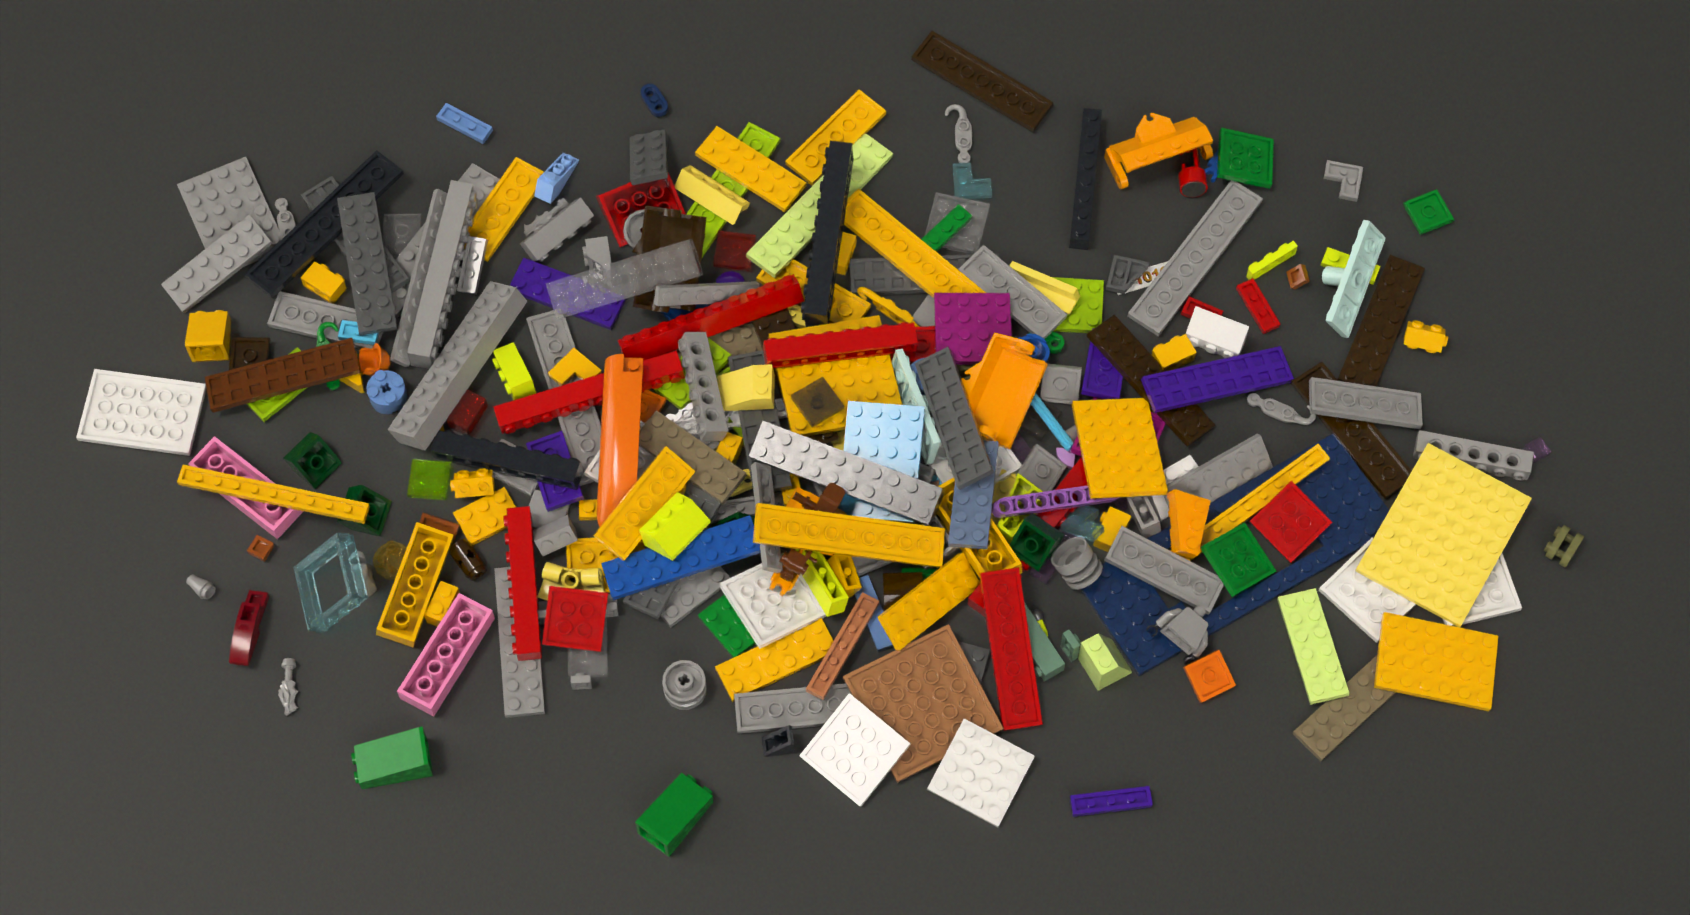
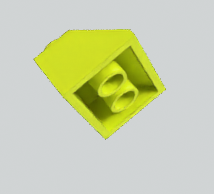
M677 492L639 532L646 547L673 561L711 521L692 499Z

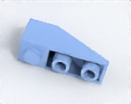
M562 153L537 179L534 197L551 204L562 191L577 166L579 159Z

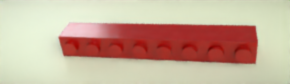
M902 322L898 325L884 324L873 328L866 326L856 330L844 329L840 332L826 331L823 334L808 333L797 337L791 335L780 339L769 338L763 342L765 365L772 364L774 369L894 354L897 349H903L904 353L915 352L918 340L914 323Z
M530 506L506 508L507 515H503L504 527H508V533H505V544L509 545V551H506L507 563H510L511 569L507 570L508 581L512 582V587L508 588L509 599H513V606H510V616L514 618V624H511V633L516 639V643H512L513 655L517 654L518 661L542 659Z

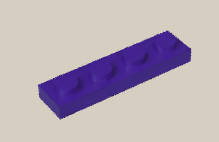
M1150 786L1070 795L1073 817L1150 808L1153 805Z

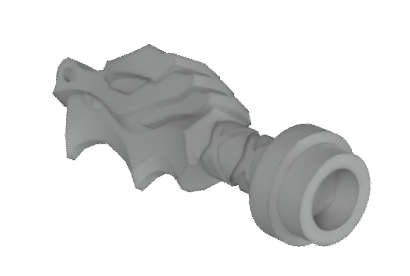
M564 198L559 199L557 206L549 212L545 211L541 216L536 215L535 220L531 224H524L526 238L568 206L569 203Z
M285 658L281 663V667L285 670V680L280 685L281 690H278V696L283 707H285V716H289L299 708L294 702L298 691L295 690L296 683L292 681L293 669L296 668L295 659Z

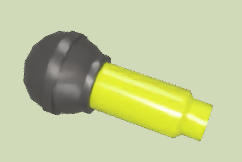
M1039 609L1032 610L1031 613L1048 637V631L1043 622V612Z

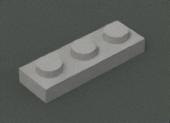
M468 236L457 287L458 292L477 295L488 243L487 239Z

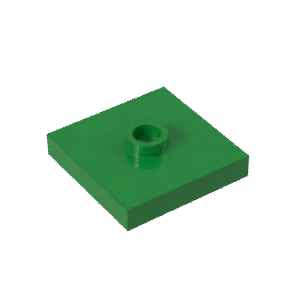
M1437 189L1408 200L1403 204L1420 235L1454 221L1452 214Z

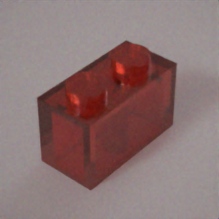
M467 389L447 418L449 428L461 434L470 435L488 408L487 400Z

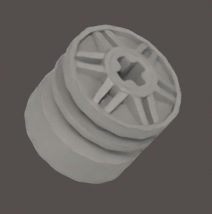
M1074 537L1062 542L1052 553L1051 562L1062 575V578L1071 589H1082L1091 585L1102 573V562L1082 537Z

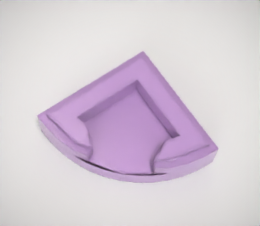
M1056 447L1057 458L1067 466L1066 468L1072 469L1074 467L1075 454L1071 453V450L1067 451L1064 448Z

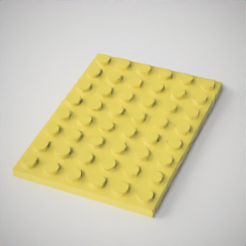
M1428 443L1355 571L1460 628L1532 498Z

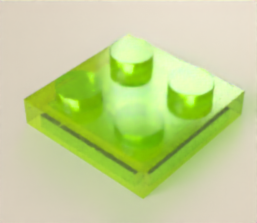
M412 459L407 492L408 497L446 500L451 462Z

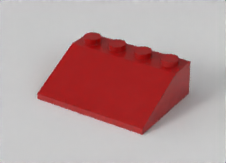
M669 172L668 178L636 185H632L629 182L596 196L602 213L619 247L628 244L624 239L623 233L625 221L635 211L644 210L645 205L682 210L681 214H686Z

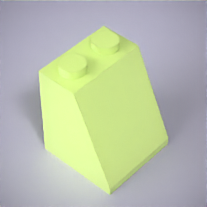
M1098 633L1081 642L1078 659L1098 691L1132 673L1112 639Z

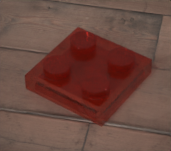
M719 231L713 266L751 271L752 261L746 257V253L755 245L756 235Z

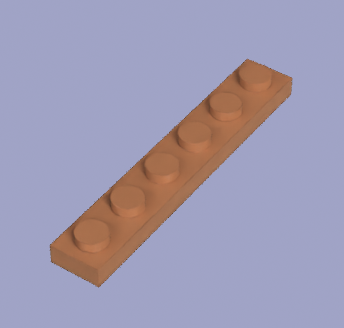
M863 592L861 593L806 687V692L824 700L879 606V600Z

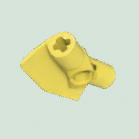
M546 562L542 571L543 582L538 598L548 601L549 586L604 592L601 568L569 569ZM569 575L575 577L576 583L569 580Z

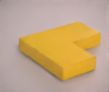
M573 348L548 372V376L562 386L574 375L582 380L601 374L602 370Z

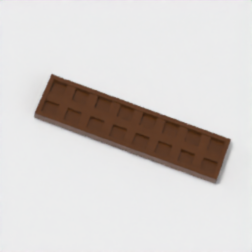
M348 338L206 376L205 382L210 409L214 413L360 374L361 372L353 338Z

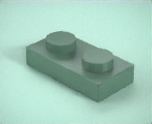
M1067 630L1062 634L1060 647L1072 662L1078 658L1081 642L1075 633L1072 634L1070 630Z

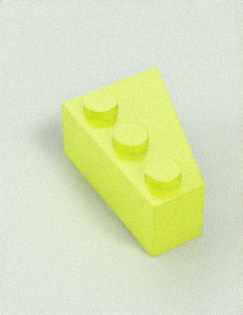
M514 342L493 351L495 358L492 359L495 369L500 370L498 374L501 381H505L504 386L507 394H510L513 400L536 394L532 378Z
M1018 473L1010 496L1043 491ZM1036 498V504L1040 507L1042 506V502L1040 499ZM1018 501V507L1020 509H1023L1024 505L1022 502ZM1030 514L1000 518L997 527L1008 544L1011 543L1023 520Z

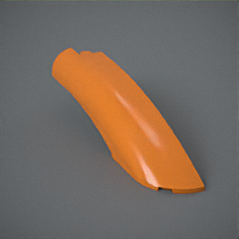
M624 354L612 355L605 359L597 495V522L599 528L637 482L643 358H624Z

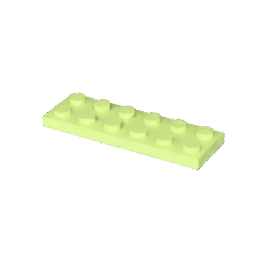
M1316 588L1279 596L1277 601L1310 705L1349 696V690Z

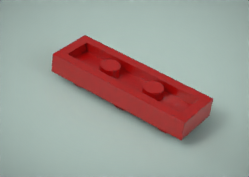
M1253 278L1237 285L1236 290L1262 334L1280 327L1279 320Z

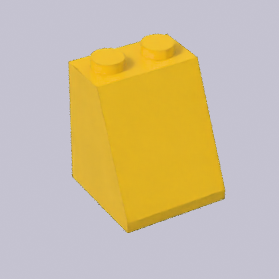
M216 310L214 312L197 311L196 313H190L185 347L191 361L230 360L231 318L228 311Z

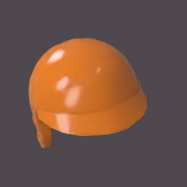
M375 343L372 348L365 347L359 350L361 373L372 377L378 370L385 371L389 369L390 356L378 343Z

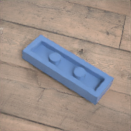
M445 103L436 116L438 121L484 144L493 131L492 126L448 103Z

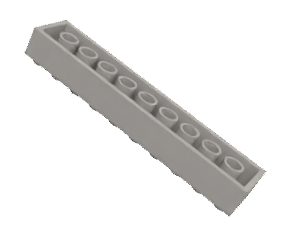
M450 181L407 351L411 366L430 369L440 354L438 353L439 346L442 347L444 342L442 333L443 329H447L448 318L446 317L447 313L452 310L453 301H451V297L455 295L457 290L455 281L456 277H460L461 267L459 265L460 261L464 259V245L467 243L468 236H470L468 229L474 222L473 209H477L478 206L477 192L474 191L473 184Z
M492 281L488 283L387 429L399 443L424 451L427 449L527 303L525 297L516 287Z

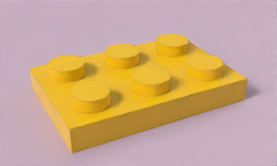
M503 487L495 491L494 495H487L453 512L457 523L460 524V528L467 541L475 545L507 529L508 527H504L503 515H507L506 508H515L516 506L506 488Z

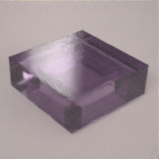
M1541 437L1524 446V450L1534 452V463L1551 453V450Z

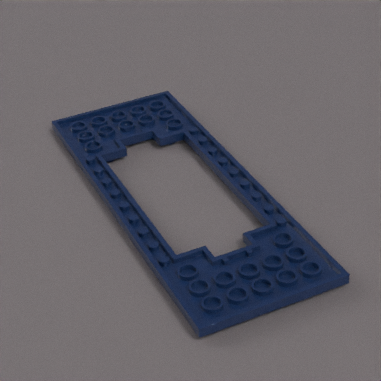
M1334 434L1210 503L1205 525L1315 445L1319 444L1330 457L1328 462L1296 484L1332 521L1316 538L1322 547L1213 609L1209 615L1205 614L1202 618L1208 623L1206 629L1208 636L1353 554L1371 538L1375 537L1389 509ZM1171 525L1147 539L1170 550ZM1108 562L1102 564V573L1091 585L1080 589L1138 677L1183 651L1160 632L1162 628L1158 629L1156 636H1152L1156 632L1154 627H1150L1146 631L1147 627L1152 624L1155 625L1156 620L1165 612L1177 608L1184 610L1186 607L1182 601L1168 609L1152 585Z

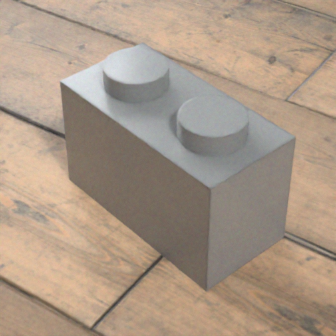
M1127 497L1129 511L1141 535L1148 538L1160 533V521L1148 497Z
M568 515L533 530L534 542L542 556L578 541L576 529Z

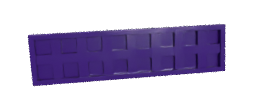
M1281 346L1143 376L1141 379L1154 413L1283 385L1294 380Z

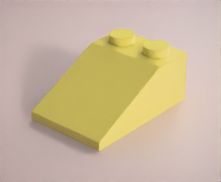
M772 364L752 365L718 376L717 383L724 411L774 409L775 374Z

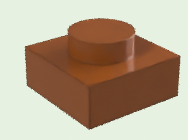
M1299 264L1286 272L1291 289L1296 290L1310 282L1306 266L1303 264Z
M256 535L247 552L265 562L275 545L273 542Z

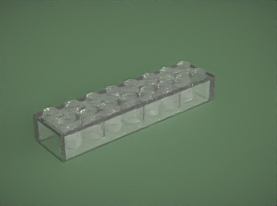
M688 239L546 283L556 320L654 291L656 286L674 285L703 276L693 239Z

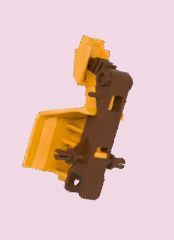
M829 483L820 497L797 486L786 507L847 515L844 511L837 508L845 495V490L835 483ZM790 548L789 553L785 551L779 561L782 563L783 571L773 573L769 589L773 590L775 586H780L781 592L779 595L782 597L787 591H791L800 574L804 575L809 566L806 564L807 560L809 559L814 563L818 562L817 559L810 556L813 551L805 550L807 552L805 556L802 555L803 550L801 549L798 552L794 548ZM820 552V553H822V554H826V555H830V556H833V555H834V554H831V553Z

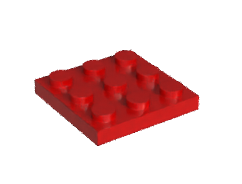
M1292 481L1249 521L1289 563L1299 556L1332 523Z
M549 586L542 645L601 652L608 593Z

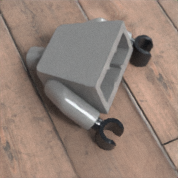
M1198 605L1194 610L1186 607L1184 610L1177 608L1167 611L1156 620L1155 625H1149L1146 629L1147 631L1150 627H1154L1156 632L1152 636H1156L1158 629L1162 628L1160 632L1188 654L1183 659L1184 664H1186L1188 659H1192L1193 662L1196 661L1195 659L1200 657L1208 645V632L1206 630L1208 623L1202 618L1206 611Z

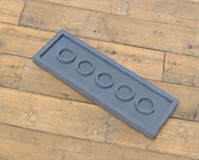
M983 440L994 470L993 474L961 490L957 488L955 483L948 540L949 547L988 549L999 447L998 441Z

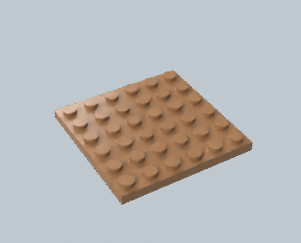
M949 624L907 644L901 650H895L843 676V680L852 696L911 743L890 770L897 783L942 761L963 719L993 734L1004 729Z

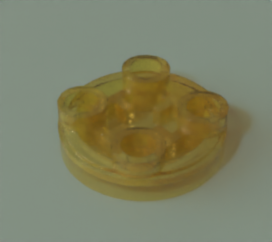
M393 540L379 547L373 557V564L377 574L386 580H395L407 547Z

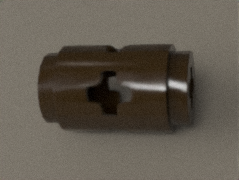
M461 539L450 547V555L466 578L474 581L487 572L485 562L470 541Z

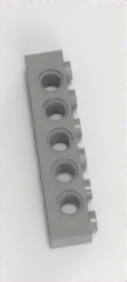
M685 332L678 342V348L682 353V366L685 367L686 371L685 380L689 385V399L693 403V416L696 417L697 422L696 431L700 435L701 441H722L728 433L707 333Z
M1419 430L1416 436L1413 459L1419 460L1429 443L1452 455L1450 451H1455L1458 455L1452 456L1484 473H1492L1498 477H1513L1515 480L1520 481L1527 480L1531 473L1534 454L1532 451ZM1469 455H1474L1477 459H1472ZM1488 458L1494 459L1496 463L1490 462ZM1507 462H1512L1515 466H1510Z

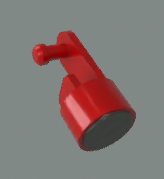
M1198 148L1184 152H1193L1195 166L1186 167V164L1183 163L1181 164L1182 170L1178 174L1180 193L1186 197L1201 196L1208 189L1206 172L1200 168Z

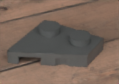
M1114 255L1106 290L1125 294L1148 269L1149 262Z

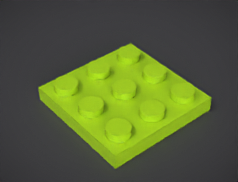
M1052 277L1076 287L1080 294V298L1072 312L1067 314V318L1054 331L1088 333L1092 328L1102 323L1104 280Z

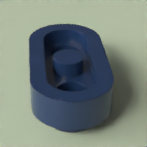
M644 85L640 91L643 102L653 116H664L668 112L667 101L656 85Z

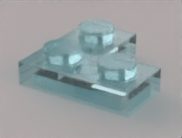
M971 163L953 164L955 200L992 198L991 178L972 179Z
M1090 506L1079 507L1061 524V531L1094 542L1104 532V525L1093 522L1099 516V509Z

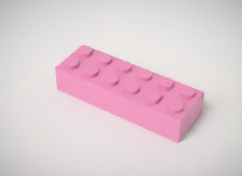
M215 436L188 463L189 466L274 483ZM220 494L277 540L304 512Z
M458 593L397 690L399 698L434 717L495 619L493 610Z

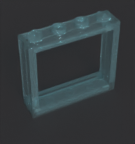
M336 533L293 567L308 631H316L317 633L328 631V628L338 623L344 616L349 615L350 611L359 607L368 598L353 534ZM338 555L347 595L322 613L313 573Z

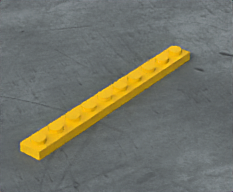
M1319 444L1312 447L1206 524L1200 548L1244 523L1259 512L1290 481L1296 485L1328 462L1330 457Z
M182 465L177 480L178 485L362 524H365L370 508L369 503L188 465Z

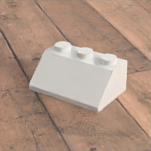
M1196 306L1186 335L1193 347L1198 346L1205 349L1208 353H1216L1224 358L1240 355L1246 341L1249 326Z
M1191 455L1163 470L1166 485L1198 467ZM1164 495L1147 496L1160 521L1169 517L1168 511L1170 510Z

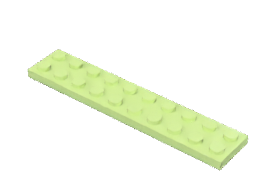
M866 133L853 144L854 161L848 198L857 189L861 190L893 157L891 151ZM823 176L746 253V257L773 278H776L812 241V234L816 228L814 226L815 215H818L817 201L821 197L820 182L823 181Z

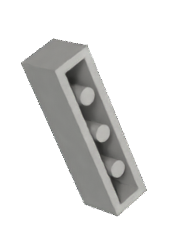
M577 198L522 241L520 245L532 261L539 260L541 262L549 256L548 252L551 249L556 250L563 245L562 241L565 238L570 239L576 235V230L580 226L582 228L587 226L594 214L582 198Z

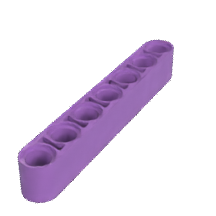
M1088 486L1003 497L992 504V514L997 518L1110 503L1120 497L1090 499ZM1073 493L1077 495L1078 502L1073 499ZM1054 496L1060 499V504L1055 502ZM1036 498L1041 500V507L1036 504ZM1018 501L1023 503V509L1018 507ZM1000 503L1005 506V512L1000 510Z

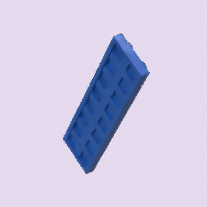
M749 515L703 530L673 561L647 548L629 554L624 561L616 558L601 563L612 600L761 553L760 544L753 543L754 525L751 516Z

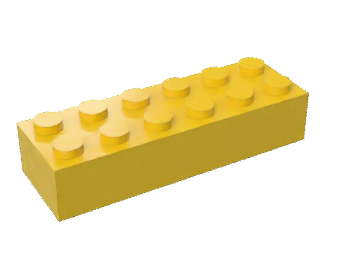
M954 478L938 486L943 488L945 493L937 515L948 531H950L955 487ZM992 518L988 549L960 548L979 578V573L1018 567L1020 574L1022 573L1020 560Z
M416 522L376 629L377 636L412 648L414 647L425 617L424 614L432 599L453 542V534Z

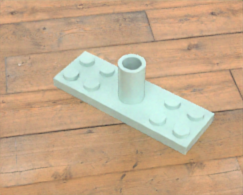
M1363 220L1358 230V235L1352 246L1346 267L1327 266L1322 273V281L1325 285L1338 286L1330 310L1327 313L1326 322L1344 338H1349L1386 239L1368 220Z
M897 349L891 363L902 405L925 407L921 454L926 465L932 464L938 453L941 439L935 429L934 419L930 417L929 413H931L926 395H921L916 382L915 372L910 368L909 358L905 355L903 349Z

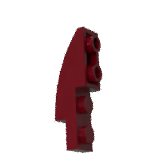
M249 590L246 601L241 603L231 642L230 664L249 666L260 634L258 628L269 599L268 592Z

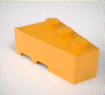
M1174 489L1167 493L1170 510L1168 511V516L1171 522V551L1181 557L1191 559L1199 554L1211 500Z

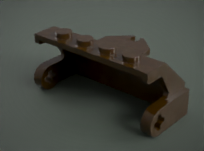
M645 205L642 236L632 250V253H637V257L631 258L637 274L633 307L668 313L670 308L688 311L695 310L696 304L656 306L654 304L656 286L699 283L707 217L681 214L682 210Z

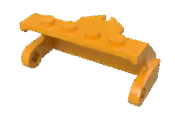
M1150 113V117L1153 120L1148 121L1146 119L1147 116L1144 115L1136 128L1135 137L1109 146L1105 150L1104 159L1119 189H1124L1128 187V179L1120 162H1122L1126 172L1130 173L1135 169L1198 147L1203 159L1207 160L1213 157L1210 145L1213 144V139L1206 125L1200 122L1197 117H1191L1173 124L1168 117Z
M994 332L982 361L964 372L966 375H971L970 379L965 380L962 378L982 439L998 441L999 447L1011 449L1048 366L1045 361L1028 356L1032 355L1035 346L1028 341Z

